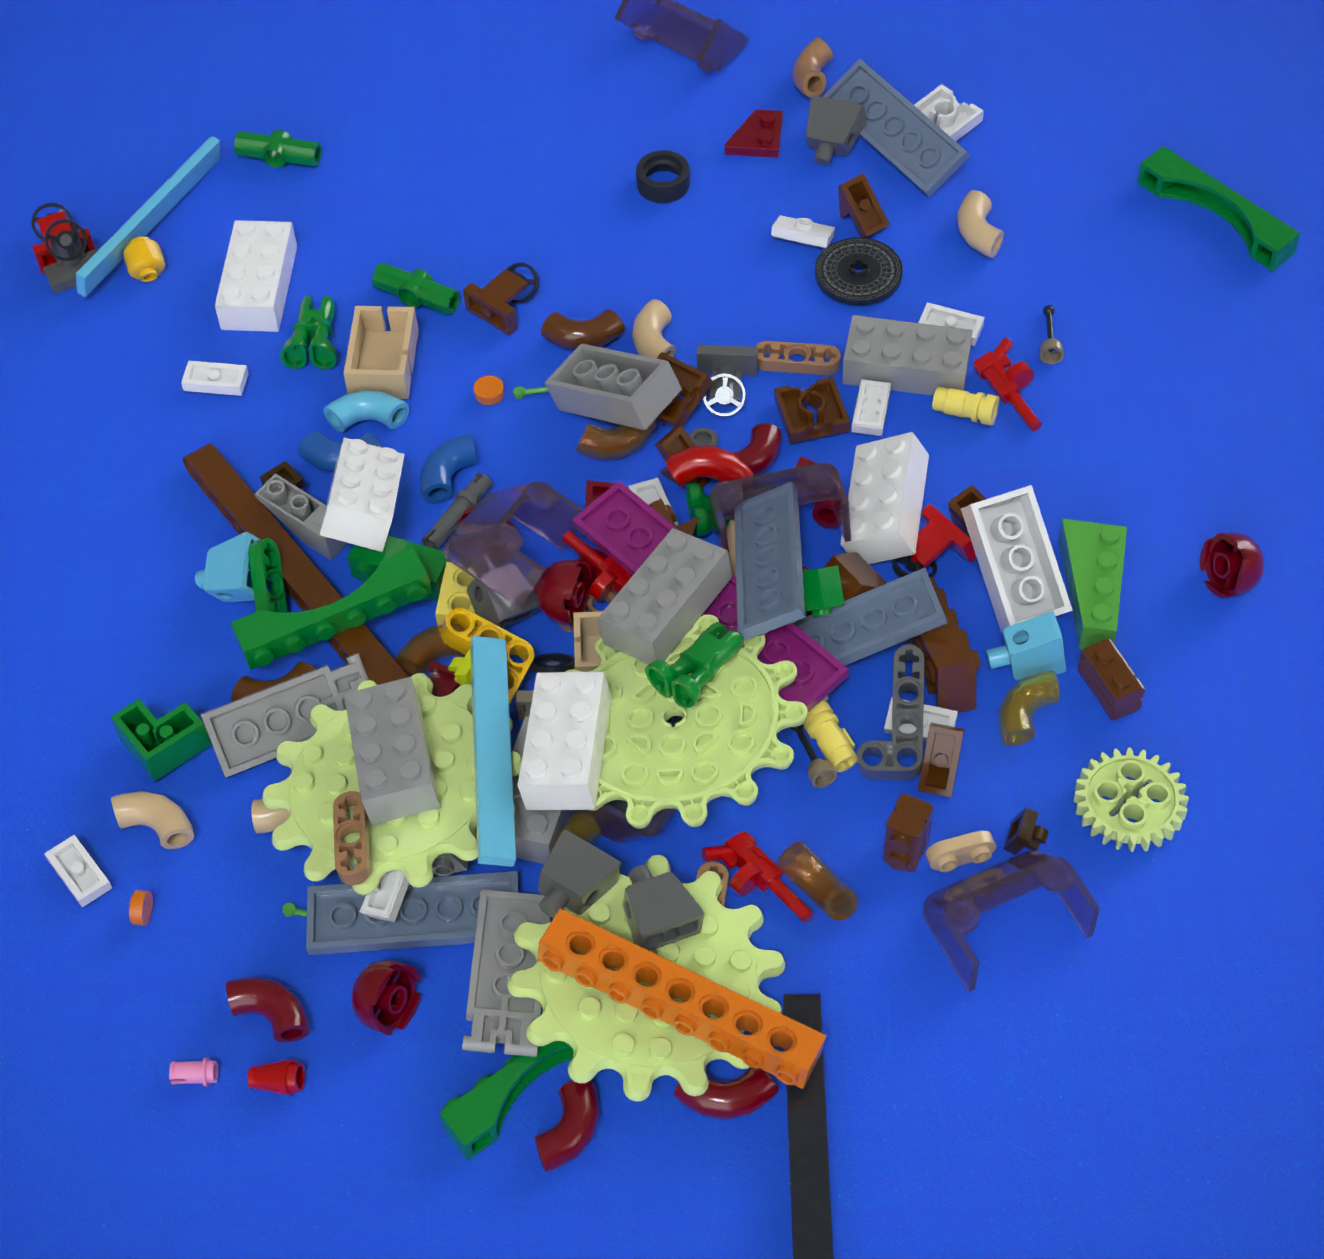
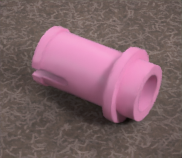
M204 1057L202 1061H172L169 1067L171 1085L202 1083L204 1087H209L211 1083H216L218 1080L217 1061H211L209 1057Z

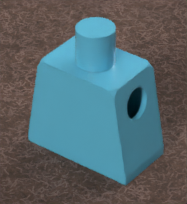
M244 532L210 548L207 552L205 569L197 571L195 574L197 586L224 602L254 601L248 549L252 542L261 539L249 532Z
M1054 611L1004 628L1002 630L1004 646L986 650L990 668L995 669L1009 665L1013 678L1016 680L1066 672L1063 638Z

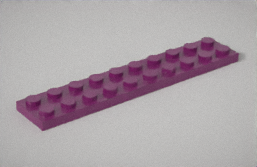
M620 481L615 483L572 519L573 526L632 576L672 528L677 529ZM733 575L701 615L710 614L717 617L719 622L726 627V633L732 630L738 632L735 575ZM793 623L764 634L766 642L763 650L757 656L759 661L764 664L790 661L797 668V676L793 683L784 687L778 693L783 700L802 702L809 712L849 676V669Z

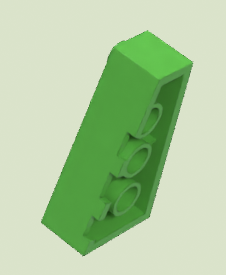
M1062 518L1058 544L1063 557L1062 564L1068 583V596L1073 609L1072 616L1078 647L1083 650L1105 639H1111L1114 643L1118 625L1127 527Z

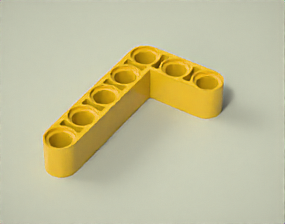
M455 608L447 614L441 629V638L449 647L466 655L470 649L472 636L506 639L508 698L510 704L533 661V647L526 640L467 609ZM451 625H461L465 631H455ZM510 655H517L524 662L516 663L510 658Z

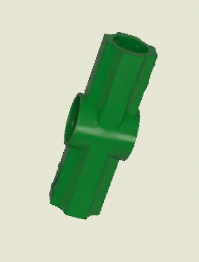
M282 130L272 131L270 135L237 131L234 152L235 155L261 158L266 164L275 168L283 167L286 162L318 167L321 161L322 147L321 143L293 139L289 133Z
M379 263L374 270L372 277L373 286L398 295L399 299L408 307L418 308L420 305H424L447 315H453L458 309L461 299L460 291L434 282L431 275L424 270L415 269L410 273L387 263Z

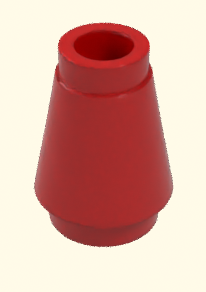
M287 1059L251 1066L247 1075L248 1086L251 1089L292 1096L295 1092H301L304 1088V1065L301 1062H295L294 1059Z

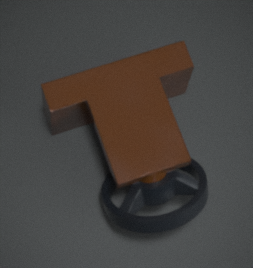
M526 263L512 264L483 289L473 283L468 284L463 289L465 308L475 316L511 336L517 330L516 309L508 305V303L524 304L532 300L539 289V275L532 266ZM518 267L529 268L533 273L534 280L527 279L524 275L517 273L515 269ZM528 285H534L527 297L521 300H513Z

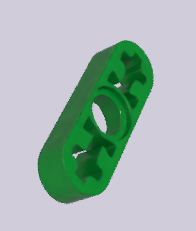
M270 538L254 541L249 546L248 555L256 612L259 610L288 612L279 548ZM266 579L269 581L271 592L267 588Z

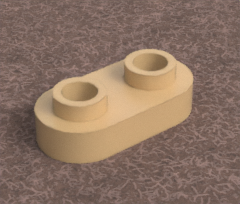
M982 830L939 841L930 846L925 855L931 869L949 872L967 863L979 864L986 862L996 850V844L991 833Z

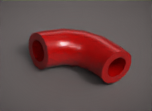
M692 446L666 459L669 472L682 486L699 477H710L719 481L729 493H733L747 485L754 475L748 465L733 452L716 446Z

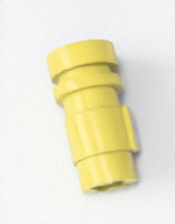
M938 386L933 397L932 409L952 416L971 418V422L978 423L980 420L981 424L993 426L998 413L999 396L987 394L985 397V394L981 392L972 394L968 391Z
M820 701L808 712L807 718L802 725L807 730L810 738L817 741L822 754L834 766L836 772L846 771L857 762V755L853 750L855 744L845 728L841 729L838 726L839 720L829 703Z

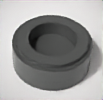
M697 428L688 435L695 446L718 447V436L709 428Z

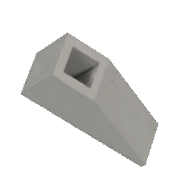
M276 473L254 494L266 508L307 546L332 561L348 544L347 542L321 536L320 530L326 505Z

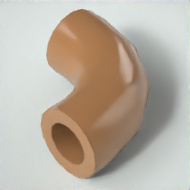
M816 37L801 51L793 65L792 80L794 85L804 95L811 98L812 95L819 96L824 91L826 77L821 70L834 58L831 49L821 38Z

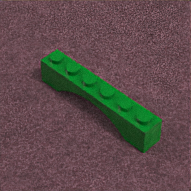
M1162 146L1141 162L1137 181L1138 185L1158 198L1190 202L1219 215L1239 233L1247 247L1249 256L1272 272L1295 254L1300 232L1168 148Z
M412 546L382 559L375 572L364 584L351 594L332 604L301 612L259 610L230 622L242 654L250 670L259 666H266L273 660L287 654L297 653L304 647L318 641L330 639L335 634L351 627H358L377 616L389 614L396 608L410 602L420 601L425 596L432 594L428 573Z
M554 1041L544 1046H537L536 1057L514 1055L506 1061L502 1069L492 1076L486 1075L482 1077L468 1093L462 1097H454L444 1105L443 1110L439 1112L442 1127L468 1161L499 1139L503 1123L512 1105L523 1091L542 1074L562 1063L571 1061L574 1055L573 1049L566 1042Z

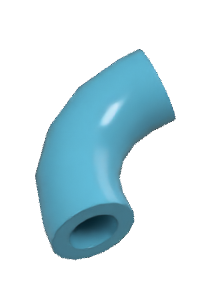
M361 390L347 393L334 400L323 409L327 421L339 432L345 431L357 422L366 420L378 421L390 429H396L407 419L409 405L384 391Z

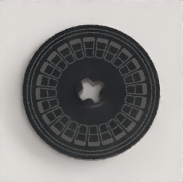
M854 237L834 242L820 253L815 264V279L820 289L830 298L849 305H870L887 299L899 288L903 276L902 262L897 253L886 244L869 238Z

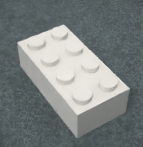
M235 220L215 302L221 330L279 332L297 250L292 222Z
M913 432L856 446L840 545L847 553L857 552L868 564L914 555L916 553L929 454Z
M344 437L333 474L320 535L383 552L393 519L405 454L398 453L392 448L373 446L360 439Z
M1032 485L961 508L1001 633H1003L1002 630L1006 627L1054 611L1055 616L1073 611Z
M553 672L536 674L518 780V788L526 810H595L611 703V694L605 672Z

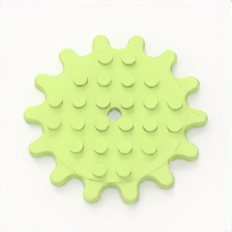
M710 614L701 616L693 628L688 631L667 657L665 662L670 666L680 658V653L688 649L704 630L715 622H719L718 618ZM765 635L753 637L744 641L739 652L717 671L711 682H707L701 690L700 700L691 708H683L675 703L673 696L665 698L652 686L645 673V668L649 664L604 645L603 639L600 638L595 644V651L601 658V662L596 669L589 672H605L611 694V703L595 810L600 809L603 805L613 800L626 801L628 803L626 811L628 823L634 828L643 829L649 825L653 816L658 811L673 808L680 811L681 817L686 824L691 827H698L704 823L707 817V804L717 797H730L743 806L753 804L758 795V787L752 780L751 775L756 770L764 767L783 770L791 765L794 759L793 749L787 744L781 743L777 739V734L783 729L802 725L807 718L808 711L804 703L783 700L778 694L781 689L790 685L797 676L796 665L790 661H780L774 664L760 662L757 656L763 650L766 638ZM572 669V670H567V671H565V672H582V671ZM672 716L683 717L680 722L675 724V727L666 722Z
M417 673L411 677L421 705L440 808L372 826L369 821L371 873L363 883L352 885L357 894L366 895L372 893L377 888L381 877L392 870L403 872L411 886L417 888L424 887L432 881L433 861L444 853L454 854L464 861L478 858L477 838L474 835L477 822L471 685L463 684L453 693L437 697L432 695L433 683L429 677L423 673ZM371 680L363 681L359 684L357 690L376 686L377 684ZM324 704L317 705L311 710L310 722L317 731L310 739L303 742L285 741L278 746L276 752L277 761L279 764L292 769V773L286 780L267 786L262 796V801L266 808L286 809L290 812L289 818L273 831V846L280 851H286L299 845H306L311 848L312 852L305 861L303 871L305 877L310 881L323 880L331 871L336 869L333 803L335 799L348 791L360 793L347 710L336 711ZM509 717V719H510V731H511L512 728H513V723H512L511 718ZM511 751L512 777L520 774L522 756L515 751ZM354 806L349 807L347 812L349 820H354L352 816V808ZM358 832L349 833L344 837L343 842L347 844L354 843L360 838L361 834ZM350 856V870H354L355 865L358 863L355 859V856Z
M654 855L645 863L653 877L670 872L671 870L667 859L661 855ZM707 871L692 883H682L705 913L701 933L657 948L651 952L783 1015L780 1004L765 996L759 990V985L764 979L777 977L785 969V961L779 952L758 949L749 940L751 934L761 928L764 918L761 910L754 905H747L739 909H729L722 906L718 901V896L721 893L723 884L716 872ZM619 874L617 884L582 915H577L569 909L563 908V910L634 943L623 909L625 888L632 885L629 877ZM525 922L515 930V943L519 947L532 952L536 958V963L529 969L516 971L511 975L507 984L508 991L517 998H533L541 1004L543 1009L542 1015L528 1025L526 1036L536 1046H544L554 1041H563L569 1044L573 1049L574 1055L568 1065V1075L574 1082L587 1083L599 1071L613 1069L622 1076L623 1091L626 1097L637 1102L647 1099L650 1095L653 1081L663 1075L675 1078L680 1083L683 1091L688 1095L700 1096L704 1094L709 1085L706 1066L715 1059L728 1061L738 1069L749 1068L742 1059L727 1052L716 1051L708 1043L694 1036L683 1035L675 1027L659 1019H650L640 1010L626 1003L615 1002L607 994L593 987H584L574 978L560 971L555 972L546 968L541 962L537 961L539 940L551 922L546 924ZM574 951L576 954H586L582 951ZM606 967L609 970H618L615 967ZM645 982L639 983L642 986H651ZM673 998V999H672V1000H674L675 1002H680V1003H681V1002H685V1001H683L682 999H679V998ZM706 1014V1016L709 1017V1018H712V1019L718 1018V1017L715 1016V1015Z

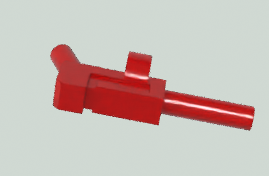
M1003 338L994 352L990 351L974 361L975 373L981 381L983 379L986 380L1004 405L1010 402L1032 431H1037L1042 426V423L1020 396V390L1032 381L1034 372L1023 361L1011 366V360L1006 354L1013 343L1008 338Z
M570 530L562 537L564 543L597 568L595 573L597 578L588 591L597 601L600 602L605 599L612 590L619 593L632 577L609 556L606 559Z
M740 832L727 840L725 845L702 848L703 861L722 860L731 869L735 865L739 868L733 876L730 886L741 897L748 895L756 887L762 892L770 889L803 923L808 922L814 915L780 880L783 871L758 846H755L756 841L747 832Z

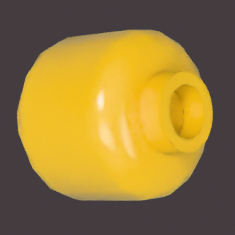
M148 237L134 238L124 249L123 256L128 273L137 280L151 282L165 269V261L160 245Z

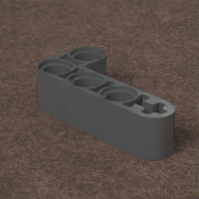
M903 645L898 648L894 655L892 741H867L858 749V770L866 779L908 781L915 779L921 773L923 758L924 654L915 645ZM908 660L913 661L912 677H906L905 664ZM905 691H911L917 695V698L908 702L902 700L899 696ZM910 723L917 729L911 734H904L898 728L902 724ZM869 755H877L882 759L876 766H869L863 760ZM908 755L912 756L916 762L910 767H904L898 763V760L902 756Z

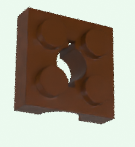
M661 352L657 359L669 361L682 388L679 393L683 399L681 400L676 395L672 402L657 416L656 420L672 428L680 425L683 427L713 381L708 374Z
M833 377L818 379L816 384H811L806 390H800L799 387L791 389L790 385L774 388V401L790 444L849 432L850 421ZM810 403V406L817 410V423L813 424V410L806 409V404Z

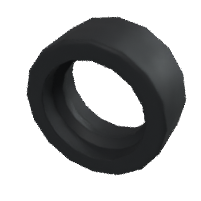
M669 150L654 151L642 157L636 167V182L640 195L655 203H669L683 197L689 190L690 169L687 160L679 153ZM659 171H669L679 176L668 182H656L648 178L651 174Z

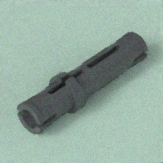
M478 472L464 490L458 491L452 505L443 513L426 535L422 537L421 540L424 546L439 550L455 531L464 511L471 507L479 506L478 502L493 486V482L487 475H482L481 472Z

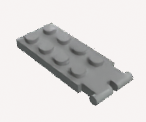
M359 653L346 657L348 664L330 670L328 665L201 713L202 721L224 777L226 778L276 758L278 746L285 741L303 742L310 739L317 731L310 722L311 710L315 706L324 704L336 711L346 710L344 694L357 691V685L369 680Z
M481 889L466 1011V1021H473L471 1036H463L462 1050L495 1053L496 1043L505 1044L504 1054L537 1056V1046L528 1040L526 1031L528 1025L540 1017L541 1004L533 998H517L508 991L507 984L510 976L516 971L529 969L536 963V958L532 952L519 947L515 943L514 932L518 926L525 922L536 924L549 923L550 917L543 913L539 907V903L544 895Z

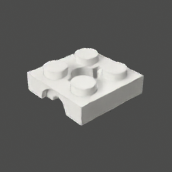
M942 84L914 105L955 141L959 140L983 121L984 110L973 103L970 105L965 102L959 104L953 95V91Z

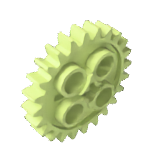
M1116 748L1113 750L1112 758H1109L1102 752L1099 762L1091 759L1088 769L1082 768L1080 778L1076 781V791L1073 802L1077 803L1075 813L1076 815H1083L1082 826L1092 825L1090 833L1092 837L1099 833L1103 834L1102 844L1105 845L1111 839L1115 840L1116 850H1119L1123 843H1127L1130 852H1134L1136 844H1140L1145 851H1148L1150 841L1156 846L1161 847L1164 837L1172 840L1175 830L1180 831L1188 809L1186 807L1189 796L1184 795L1186 784L1178 783L1180 773L1169 774L1171 766L1169 762L1162 766L1158 765L1159 755H1155L1151 760L1146 759V750H1142L1139 756H1134L1132 749L1128 748L1126 755L1122 756ZM1125 777H1131V778H1133V779H1135V780H1129V779H1126ZM1101 797H1109L1112 800H1105ZM1150 799H1157L1161 802H1154ZM1128 818L1134 819V820H1136L1137 822H1130V821H1128V820H1126V819H1128Z

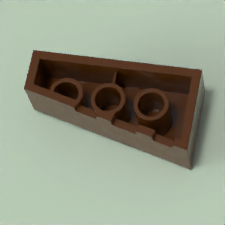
M930 577L948 623L910 638L908 642L920 648L924 654V674L927 680L925 681V686L929 695L936 694L935 707L958 711V713L976 709V670H980V659L977 651L970 649L965 629L960 630L955 610L949 609L945 591L939 589L933 577Z

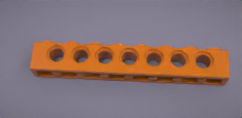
M561 908L539 940L537 961L541 962L549 970L560 971L574 978L584 987H593L607 994L615 1002L626 1003L640 1010L650 1019H659L675 1027L683 1035L694 1036L708 1043L716 1051L727 1052L742 1059L749 1067L760 1068L775 1075L784 1084L795 1085L803 1089L822 1053L826 1035ZM574 951H582L586 954H576ZM606 967H615L618 970H609ZM645 982L651 986H642L639 983ZM673 998H679V999H682V1000L685 1001V1002H681V1003H680V1002H675V1001L672 1000V999H673ZM706 1014H712L718 1018L712 1019L707 1017ZM745 1030L750 1032L752 1035H744L739 1031ZM778 1046L786 1051H777L773 1047Z

